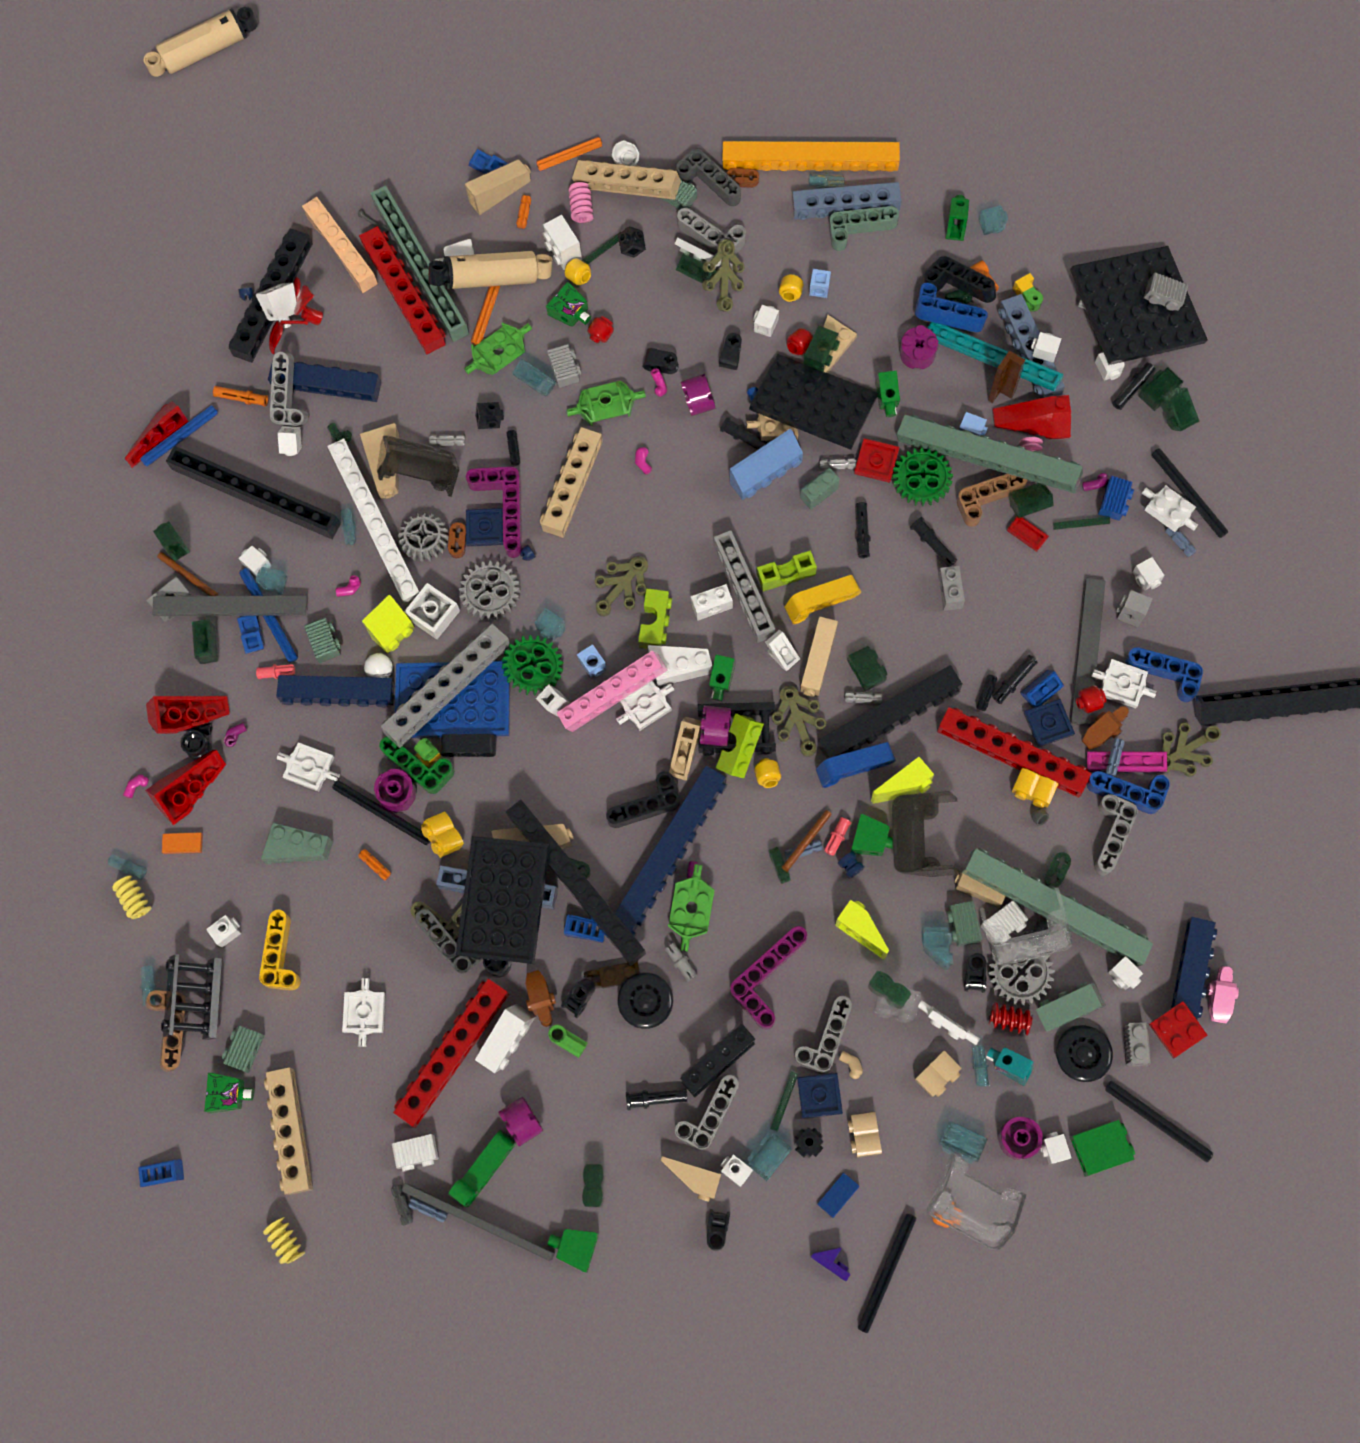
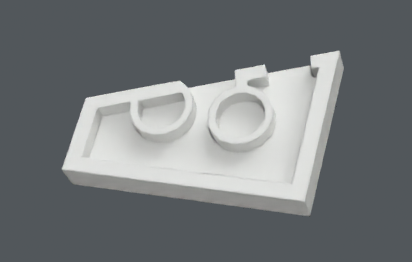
M677 238L675 245L681 247L679 251L687 255L691 252L694 254L693 258L701 262L703 259L710 261L714 257V255L680 238ZM721 260L715 266V269L717 266H721Z

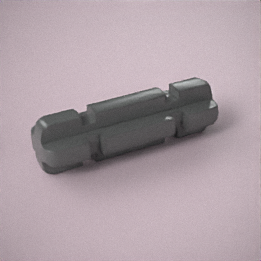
M396 1185L391 1188V1192L395 1196L394 1201L398 1214L401 1215V1224L406 1226L411 1224L413 1219L411 1214H409L410 1209L406 1197L403 1195L404 1192H402L403 1187L402 1185Z

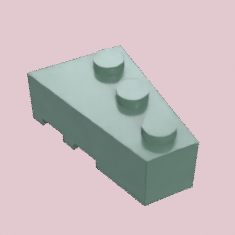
M273 823L261 860L265 864L328 860L333 841L328 836Z
M1084 982L1075 986L1076 991L1069 993L1067 990L1058 994V999L1052 1002L1050 999L1039 1003L1040 1007L1036 1011L1046 1032L1081 1016H1085L1098 1008L1105 1007L1106 1004L1096 984Z

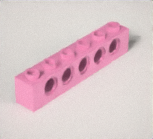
M652 650L558 711L557 715L565 729L574 732L668 670L660 656Z

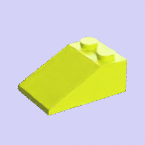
M390 595L362 620L372 640L387 654L390 651L396 650L400 642L404 638H408L414 629L411 620Z
M918 757L873 791L871 802L875 804L916 796L919 792L923 794L931 788L930 785L933 783L934 773Z
M850 900L837 918L835 926L885 960L889 949L869 913L865 910V906L857 900L855 902Z

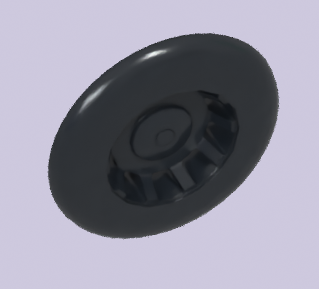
M646 972L638 973L628 978L621 986L617 1000L618 1008L622 1017L630 1025L641 1029L654 1028L662 1024L670 1015L673 1007V994L668 983L660 976ZM645 985L651 986V989H646ZM642 986V989L638 991L637 987ZM654 988H655L659 993L655 994V993L653 992ZM633 991L636 992L634 997L631 996ZM661 996V1002L657 1001V997ZM630 1000H633L634 1005H630ZM657 1005H660V1008L657 1011L655 1007ZM636 1008L638 1012L635 1013L632 1009ZM653 1011L654 1014L649 1016L648 1013ZM640 1013H645L646 1016H640Z
M1079 1025L1068 1029L1062 1034L1057 1043L1056 1058L1060 1068L1067 1076L1079 1082H1092L1102 1078L1110 1069L1113 1060V1050L1110 1041L1100 1030L1092 1026ZM1080 1038H1083L1084 1041H1083V1042H1079V1039H1080Z

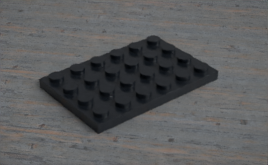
M777 354L752 400L749 410L851 450L878 397V392Z
M472 836L457 941V956L527 964L535 963L550 844Z

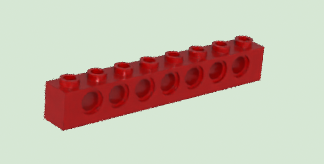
M376 226L359 235L364 249L426 355L445 346L444 338L446 335L444 331L436 326L438 322L434 314H429L427 302L419 297L421 293L418 287H413L411 283L413 279L409 272L405 273L403 270L405 266L400 258H396L397 252L394 246H389L387 242L389 239L385 231L381 232L379 227Z
M948 707L938 728V733L1021 771L1024 768L1058 783V789L1079 798L1082 795L1091 776V772H1088V769L1084 766H1075L1064 757L1058 758L1052 755V752L1047 749L1034 747V744L1030 741H1021L1010 732L1004 733L998 730L999 728L993 724L987 725L982 723L978 717H969L958 708ZM963 723L966 729H959L956 724ZM981 731L984 737L978 738L974 732ZM998 739L1001 742V745L995 746L992 743V740ZM1010 748H1017L1019 754L1011 753ZM1028 756L1036 757L1037 762H1030ZM1046 764H1052L1055 770L1049 771L1046 768ZM1063 773H1071L1073 779L1065 778Z
M489 978L486 982H481L477 988L478 993L475 998L471 997L465 1006L467 1009L463 1015L459 1014L453 1023L455 1026L451 1032L448 1030L442 1038L443 1043L439 1048L436 1047L432 1051L429 1063L427 1065L424 1064L420 1068L417 1080L415 1082L412 1081L408 1085L405 1097L403 1099L400 1098L396 1102L393 1113L412 1127L416 1128L510 995ZM484 997H490V1004L486 1007L481 1006V1000ZM477 1013L479 1020L476 1023H470V1016ZM461 1030L467 1031V1037L464 1040L458 1039V1033ZM449 1047H455V1054L447 1057L446 1050ZM442 1063L443 1071L436 1074L434 1072L435 1065ZM430 1080L432 1083L431 1088L424 1091L422 1088L423 1082ZM418 1097L420 1100L419 1105L412 1108L410 1105L411 1099Z

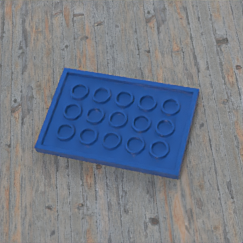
M493 661L411 738H439L443 734L509 736L510 683H507L509 676H503L504 671H506L501 668L504 662ZM450 662L396 663L395 713L401 704L409 701L414 692L421 690L428 679L434 678L441 667L448 665ZM458 669V670L455 671V673H456V674H459V673H461L463 670H462V669ZM444 682L441 686H447L449 682ZM429 695L427 699H433L435 695ZM415 708L413 712H419L421 708ZM401 721L399 725H405L407 721Z

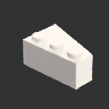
M648 645V651L651 652L653 650L656 652L668 670L656 678L658 687L712 674L713 666L708 649Z
M518 1004L506 1008L475 1060L493 1073L504 1070L509 1063L508 1058L517 1050L520 1040L527 1033L536 1016Z

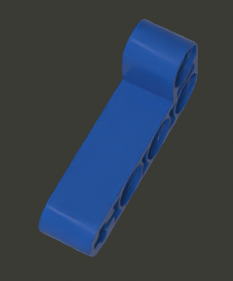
M931 283L922 284L915 307L917 318L972 332H981L988 317L986 310L937 298V288Z
M1138 647L1131 649L1125 659L1127 665L1148 671V674L1180 682L1177 696L1181 701L1190 702L1198 694L1203 675V669L1200 664ZM1150 661H1156L1159 666H1153ZM1169 666L1176 667L1177 672L1171 671ZM1188 671H1193L1196 677L1190 676ZM1184 688L1190 689L1192 694H1186Z
M886 742L826 759L816 768V772L822 787L827 788L837 784L842 778L888 766L894 763L896 759L889 743Z
M1096 771L1091 774L1086 785L1088 790L1103 797L1112 794L1133 803L1142 812L1155 814L1164 804L1170 782L1166 776L1157 775L1150 782L1148 788L1145 789L1109 774ZM1095 779L1099 780V785L1095 784ZM1155 782L1161 783L1163 789L1156 788ZM1111 786H1117L1120 793L1113 792ZM1130 793L1137 794L1138 800H1133L1130 797ZM1154 800L1157 803V807L1150 806L1148 801Z

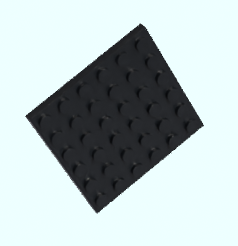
M1169 246L1071 267V274L1108 365L1207 342L1208 339L1188 291L1186 292L1184 304L1178 311L1168 310L1166 306L1161 304H1152L1144 298L1148 280L1154 273L1184 283Z

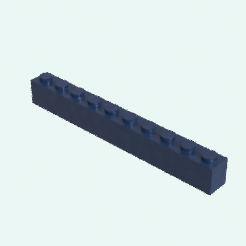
M705 766L615 912L634 937L636 936L634 931L637 926H642L647 916L645 913L648 908L652 909L657 901L655 899L658 892L662 893L665 889L667 877L669 875L672 876L676 871L677 866L675 864L678 859L682 860L687 852L686 846L689 842L693 843L698 834L696 833L699 826L702 827L706 822L707 816L705 815L709 809L711 811L714 809L717 803L716 797L719 793L723 794L727 787L726 777L708 766Z

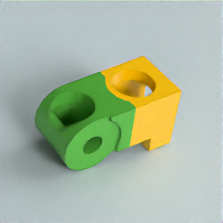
M1029 273L1015 281L1013 290L1017 295L1022 294L1029 311L1035 312L1041 307L1043 295L1036 291L1033 286L1034 277Z
M427 738L420 740L414 747V750L417 752L415 756L428 768L442 757L437 748Z

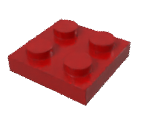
M864 438L854 474L890 483L900 447Z
M1183 1001L1149 1024L1173 1059L1208 1036Z

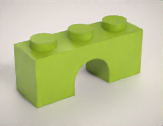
M810 550L794 555L791 561L782 565H776L775 562L757 567V577L764 592L815 576L817 566Z
M646 588L644 611L645 613L654 614L657 620L650 625L641 624L638 640L639 648L648 649V645H666L667 633H664L665 627H669L670 621L667 611L672 607V598H669V591Z
M735 714L729 732L736 736V746L731 752L722 750L716 768L731 776L745 778L764 724L750 717Z

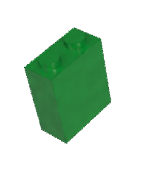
M1119 1120L1069 1137L1085 1177L1135 1160L1133 1156L1135 1155V1150L1131 1143L1128 1144L1126 1139L1127 1130L1123 1123L1120 1124Z

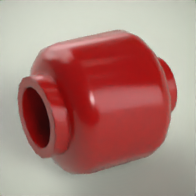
M604 316L595 317L587 329L591 335L589 338L597 344L599 342L606 343L614 332L613 323Z
M803 328L797 329L787 338L788 350L792 354L799 356L805 354L814 344L811 332Z
M1093 685L1079 690L1078 698L1075 700L1079 709H1083L1085 713H1092L1104 707L1106 696L1102 688Z

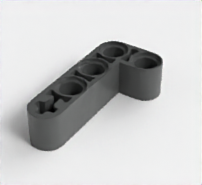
M699 149L692 150L676 164V171L685 183L690 182L697 176L729 206H736L740 203V186L703 151Z
M425 908L417 911L415 915L416 923L455 971L461 974L466 973L483 959L457 956V943L432 912ZM423 913L424 915H426L428 913L429 916L427 918L430 921V923L432 924V922L435 921L436 924L431 925L428 928V930H426L425 928L428 927V925L425 921H419L421 919L420 914ZM434 928L442 930L440 938L436 939L431 936ZM448 943H452L455 946V950L451 954L444 952V946ZM462 958L466 959L467 966L464 969H459L456 966L457 961Z

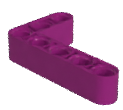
M514 467L470 469L465 477L471 490H503V545L506 554L510 558L520 556L522 549L521 479L518 470ZM510 476H515V477H516V478L513 479V480H508V478H509ZM497 477L495 481H490V478ZM473 478H479L476 482L471 481ZM510 493L516 494L514 497H508ZM516 510L515 514H508L509 511ZM512 527L517 528L514 532L508 531ZM517 545L515 549H509V546Z
M797 926L792 928L731 984L730 992L732 997L762 1029L767 1030L774 1026L775 1015L754 992V989L806 943L808 935L803 927ZM800 932L804 938L801 941H796L793 938V934ZM785 945L789 948V952L783 955L779 953L778 948ZM765 959H772L775 963L774 966L771 968L765 967L763 964ZM751 972H757L760 978L757 981H752L748 975ZM742 985L745 991L742 994H736L734 987ZM756 1000L758 1007L756 1009L748 1008V1001ZM763 1015H769L772 1021L769 1024H763L760 1018Z

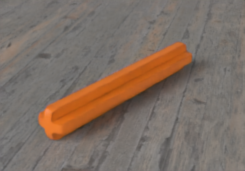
M599 137L550 155L536 162L539 171L560 164L602 147V141Z
M489 286L471 338V344L474 346L482 342L500 286Z

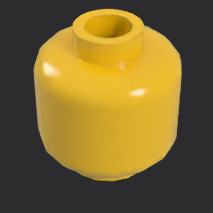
M572 259L565 266V277L572 283L583 285L590 280V266L582 260Z
M794 274L784 276L780 283L779 295L788 302L798 300L804 287L802 279Z
M769 758L761 759L754 767L758 784L765 788L775 787L781 780L779 765L774 760Z

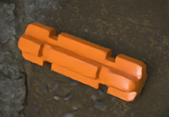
M529 195L521 197L516 222L518 228H526V221L528 220L530 210L529 206L531 205V197Z
M366 849L359 853V858L383 880H387L391 876V872L386 867L384 868Z

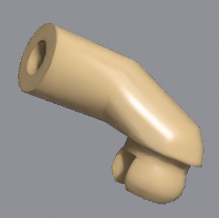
M842 1051L839 1060L849 1065L851 1070L849 1073L850 1077L858 1079L863 1073L859 1059Z

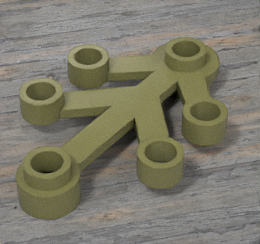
M723 239L718 244L716 255L710 261L704 262L703 270L705 272H713L720 260L721 266L710 280H704L702 287L705 291H712L715 284L721 278L720 298L717 300L716 305L720 311L728 312L733 307V301L728 297V278L732 282V289L734 291H742L744 283L738 279L734 272L742 273L745 265L734 254V244L729 239ZM729 260L733 263L732 269L729 267Z
M640 556L631 559L630 563L616 564L615 562H609L606 568L609 574H616L618 571H628L625 576L610 578L597 576L595 578L597 588L617 585L605 600L597 602L596 611L598 615L603 617L609 615L611 612L610 605L623 590L625 592L624 607L627 610L635 608L631 580L635 575L638 584L636 586L637 595L644 596L646 594L647 587L644 584L643 573L647 571L648 563L645 558ZM636 563H641L642 566H641V567H636L635 564H636ZM610 566L616 567L614 570H609ZM603 580L604 582L603 584H598L597 581ZM640 587L645 589L643 592L638 591ZM631 601L633 605L627 606L626 603ZM602 604L607 606L605 609L600 608Z
M784 687L780 692L782 703L778 711L772 715V722L780 725L783 722V715L788 706L790 707L791 715L784 729L778 733V739L781 742H787L790 738V732L794 724H796L802 740L801 753L806 757H811L816 752V744L810 741L803 721L815 726L817 730H823L826 727V720L821 717L815 718L800 711L797 704L808 708L812 713L819 711L820 704L816 700L809 701L799 696V692L795 687ZM790 692L793 694V697L788 698L786 694ZM816 704L817 708L812 709L810 706ZM775 716H780V717H781V720H780V721H776V720L774 719V717H775ZM822 721L824 725L819 727L817 722ZM786 733L788 737L783 739L780 735ZM811 745L812 749L806 750L805 746Z
M1186 722L1181 723L1178 727L1179 738L1176 752L1169 755L1170 747L1175 736L1171 732H1166L1162 736V752H1167V772L1160 773H1168L1170 770L1183 772L1187 777L1194 776L1197 772L1196 766L1193 764L1183 765L1176 763L1175 761L1180 758L1198 762L1203 767H1209L1213 763V758L1210 755H1200L1191 752L1207 742H1216L1221 737L1220 729L1216 726H1209L1204 731L1203 736L1186 745L1187 735L1191 730V726ZM1185 726L1187 732L1182 731L1181 727ZM1208 733H1213L1214 738H1210ZM1165 736H1170L1171 741H1167ZM1207 758L1209 764L1204 763L1203 759ZM1187 768H1192L1193 773H1189Z

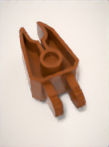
M1121 706L1113 713L1110 711L1100 713L1095 718L1096 722L1087 730L1082 742L1091 750L1100 747L1111 737L1115 739L1122 732V722L1128 717L1129 709L1126 706Z
M539 970L529 972L526 975L525 981L529 999L526 1000L528 1010L533 1011L535 1016L538 1015L544 1027H549L553 1022L550 1011L554 1010L553 1004H556L554 993L549 992L547 982Z

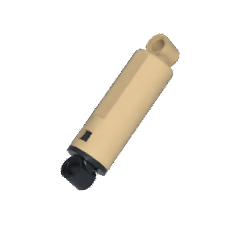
M242 7L237 11L236 15L231 8L157 44V52H148L143 59L149 73L152 76L158 77L167 69L169 74H173L246 39L245 31H254L258 25L254 12L249 7Z
M533 251L444 256L443 261L435 260L429 263L428 282L434 286L445 284L447 289L533 284L537 278L548 279L551 277L553 260L547 254L535 256Z

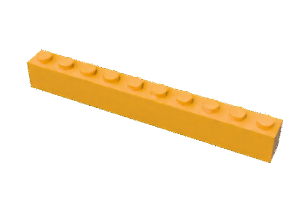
M723 141V170L743 168L763 171L851 170L856 172L868 170L870 172L898 171L900 162V142Z

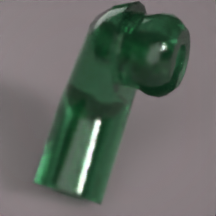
M335 423L328 425L327 428L335 441L345 439L346 443L351 441L352 433L349 430L340 432Z

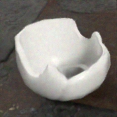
M623 140L616 143L613 147L612 158L615 164L636 166L639 162L640 153L634 144Z
M382 653L370 655L365 661L364 671L367 677L389 678L393 671V664L390 658Z

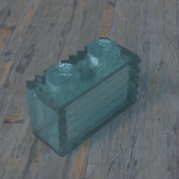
M523 359L519 361L512 372L515 377L544 396H548L556 384V381Z
M949 1121L939 1145L942 1146V1151L950 1155L957 1153L961 1155V1160L972 1164V1162L979 1161L988 1139Z
M774 1133L771 1136L767 1134L760 1142L762 1148L758 1152L754 1150L747 1159L750 1162L748 1166L766 1182L792 1151V1148Z

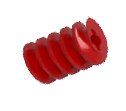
M994 1002L990 1011L988 1025L990 1022H993V1026L996 1028L1000 1023L1002 1030L1008 1025L1010 1032L1017 1027L1018 1034L1025 1029V1034L1028 1036L1033 1014L1031 1016L1029 1010H1026L1023 1014L1021 1008H1018L1015 1012L1013 1006H1010L1007 1010L1005 1004H1002L999 1008L998 1003Z

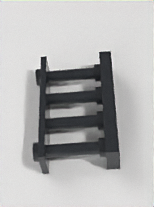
M775 702L698 704V717L706 718L703 717L704 705L731 708V718L735 714L747 717L759 715L761 722L764 724L762 728V743L756 744L754 752H760L764 755L776 752V743H770L769 717L775 713ZM729 732L728 746L704 744L698 745L699 753H703L704 756H712L714 753H721L722 750L731 752L736 744H731V732Z
M178 954L169 957L166 962L168 978L165 1016L161 1023L163 1037L172 1036L173 1030L200 1032L203 1034L202 1040H212L217 1037L222 958H212L206 964L179 962ZM178 970L205 972L207 975L206 982L204 984L177 982ZM176 990L203 992L205 994V1002L203 1004L176 1002ZM175 1010L202 1012L204 1014V1021L202 1024L174 1022Z
M741 1024L680 1078L682 1080L681 1083L696 1098L755 1045L753 1042L755 1038Z

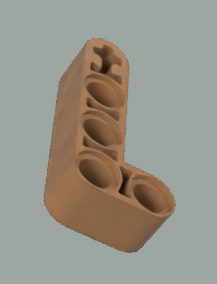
M1005 474L963 488L959 492L957 506L965 524L971 527L978 525L982 516L981 505L1022 492L1028 480ZM998 485H1001V486H1003L1005 489L1001 490V489H999L997 486H998ZM985 491L988 495H981L979 492ZM968 497L970 501H964L962 498ZM974 513L977 515V517H970L969 514Z
M155 990L150 992L145 1000L146 1007L153 1011H165L166 991ZM176 992V997L182 1003H186L185 996L180 992ZM158 996L160 998V1004L156 1006L152 1005L150 1003V997ZM175 1010V1017L179 1020V1023H184L185 1011ZM173 1030V1035L169 1036L177 1040L175 1047L167 1045L166 1040L168 1037H163L162 1033L160 1067L166 1072H171L179 1066L183 1031ZM176 1051L171 1056V1060L175 1061V1063L168 1067V1063H165V1061L169 1058V1052Z

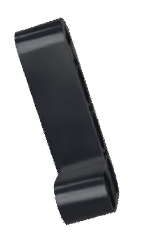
M939 257L924 274L925 283L935 285L937 292L948 283L985 303H990L996 298L995 282L991 278L950 257Z
M663 771L657 775L658 793L610 808L606 813L608 824L613 828H620L677 809L680 799L672 774ZM664 778L670 780V783L666 786L660 784V781ZM669 796H673L676 798V801L669 804L666 802V799ZM650 802H655L658 804V806L652 810L647 807V805ZM632 808H637L639 813L637 815H630L629 811ZM622 811H625V814H626V817H627V818L624 819V815H623V812H622ZM614 814H616L618 817L617 821H614L613 819Z

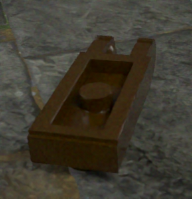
M637 961L632 966L624 963L602 967L599 970L584 972V977L590 978L600 975L601 982H594L595 989L601 987L604 989L623 985L628 978L640 973Z

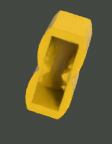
M1022 768L1012 793L1020 800H1031L1036 807L1048 808L1058 783Z
M445 811L426 819L421 825L423 835L431 841L433 852L440 858L460 850L464 844L459 832L454 828L450 817Z

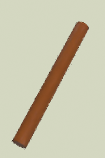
M163 552L158 554L157 558L207 595L218 596L215 590Z
M824 811L782 866L784 871L788 872L830 818L832 815L830 811Z

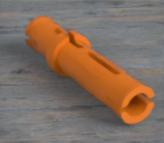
M214 386L213 388L214 397L241 401L247 405L256 404L265 407L268 404V395L256 394L250 390L245 392Z

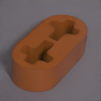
M731 168L726 173L731 178L732 175H735L734 181L740 187L753 188L759 184V173L754 169Z
M460 522L452 524L449 529L448 551L453 558L463 557L466 551V527ZM458 528L462 531L459 533V538H457L455 533ZM456 543H458L460 549L455 553L453 549L456 548Z

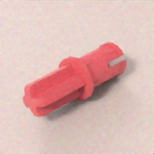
M273 664L270 667H257L256 675L258 679L273 677L278 679V675H295V667L293 664L280 666Z
M843 817L839 819L834 832L830 833L831 837L824 849L827 854L834 856L841 841L845 840L844 836L851 825L849 820Z

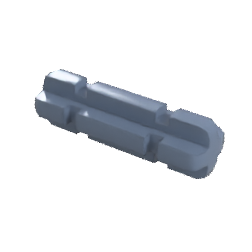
M1170 528L1166 529V533L1173 537L1172 540L1181 550L1184 549L1187 557L1192 556L1197 551L1193 545L1189 544V540L1181 531L1174 532Z
M1115 738L1113 741V748L1111 749L1108 761L1109 765L1106 769V774L1116 776L1117 767L1119 766L1122 754L1121 749L1124 746V740Z
M816 840L809 844L800 857L812 854L813 851H821L823 849L821 841ZM796 847L793 850L792 848L785 850L786 859L790 857Z
M415 1197L411 1198L408 1205L410 1208L418 1209V1212L431 1218L435 1217V1220L444 1222L448 1215L447 1212L438 1210V1208L426 1202H421V1200Z

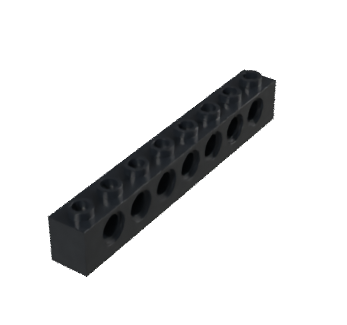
M292 228L289 229L288 233L283 236L282 244L276 250L275 258L269 264L265 277L261 279L257 293L281 283L294 282L313 245L308 234ZM257 293L253 295L250 307L245 310L244 318L238 324L234 338L229 342V350L234 357L253 363L273 321L267 319L263 310L259 311L262 307L256 297Z

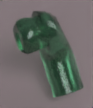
M959 289L945 294L946 300H957L964 304L970 303L973 298L968 293Z

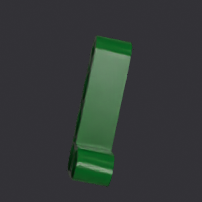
M384 737L380 741L379 746L383 754L430 794L438 793L454 775V767L447 759H439L429 769L403 746L399 748L388 737ZM388 745H389V746H392L396 752L393 753L392 750H390L389 748H386V747H387ZM402 756H408L406 762H399ZM443 766H449V770L447 772H440V769ZM416 768H422L420 774H413V771ZM430 780H436V784L433 787L427 786Z
M499 1130L468 1172L453 1185L448 1194L464 1207H469L515 1147L516 1141L502 1130Z

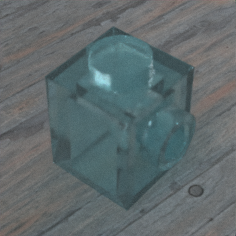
M1001 205L980 212L979 223L984 235L996 234L1005 230L1008 216L1006 211H1003Z
M546 608L535 621V626L540 631L539 633L544 638H551L554 641L557 637H561L566 629L564 620Z

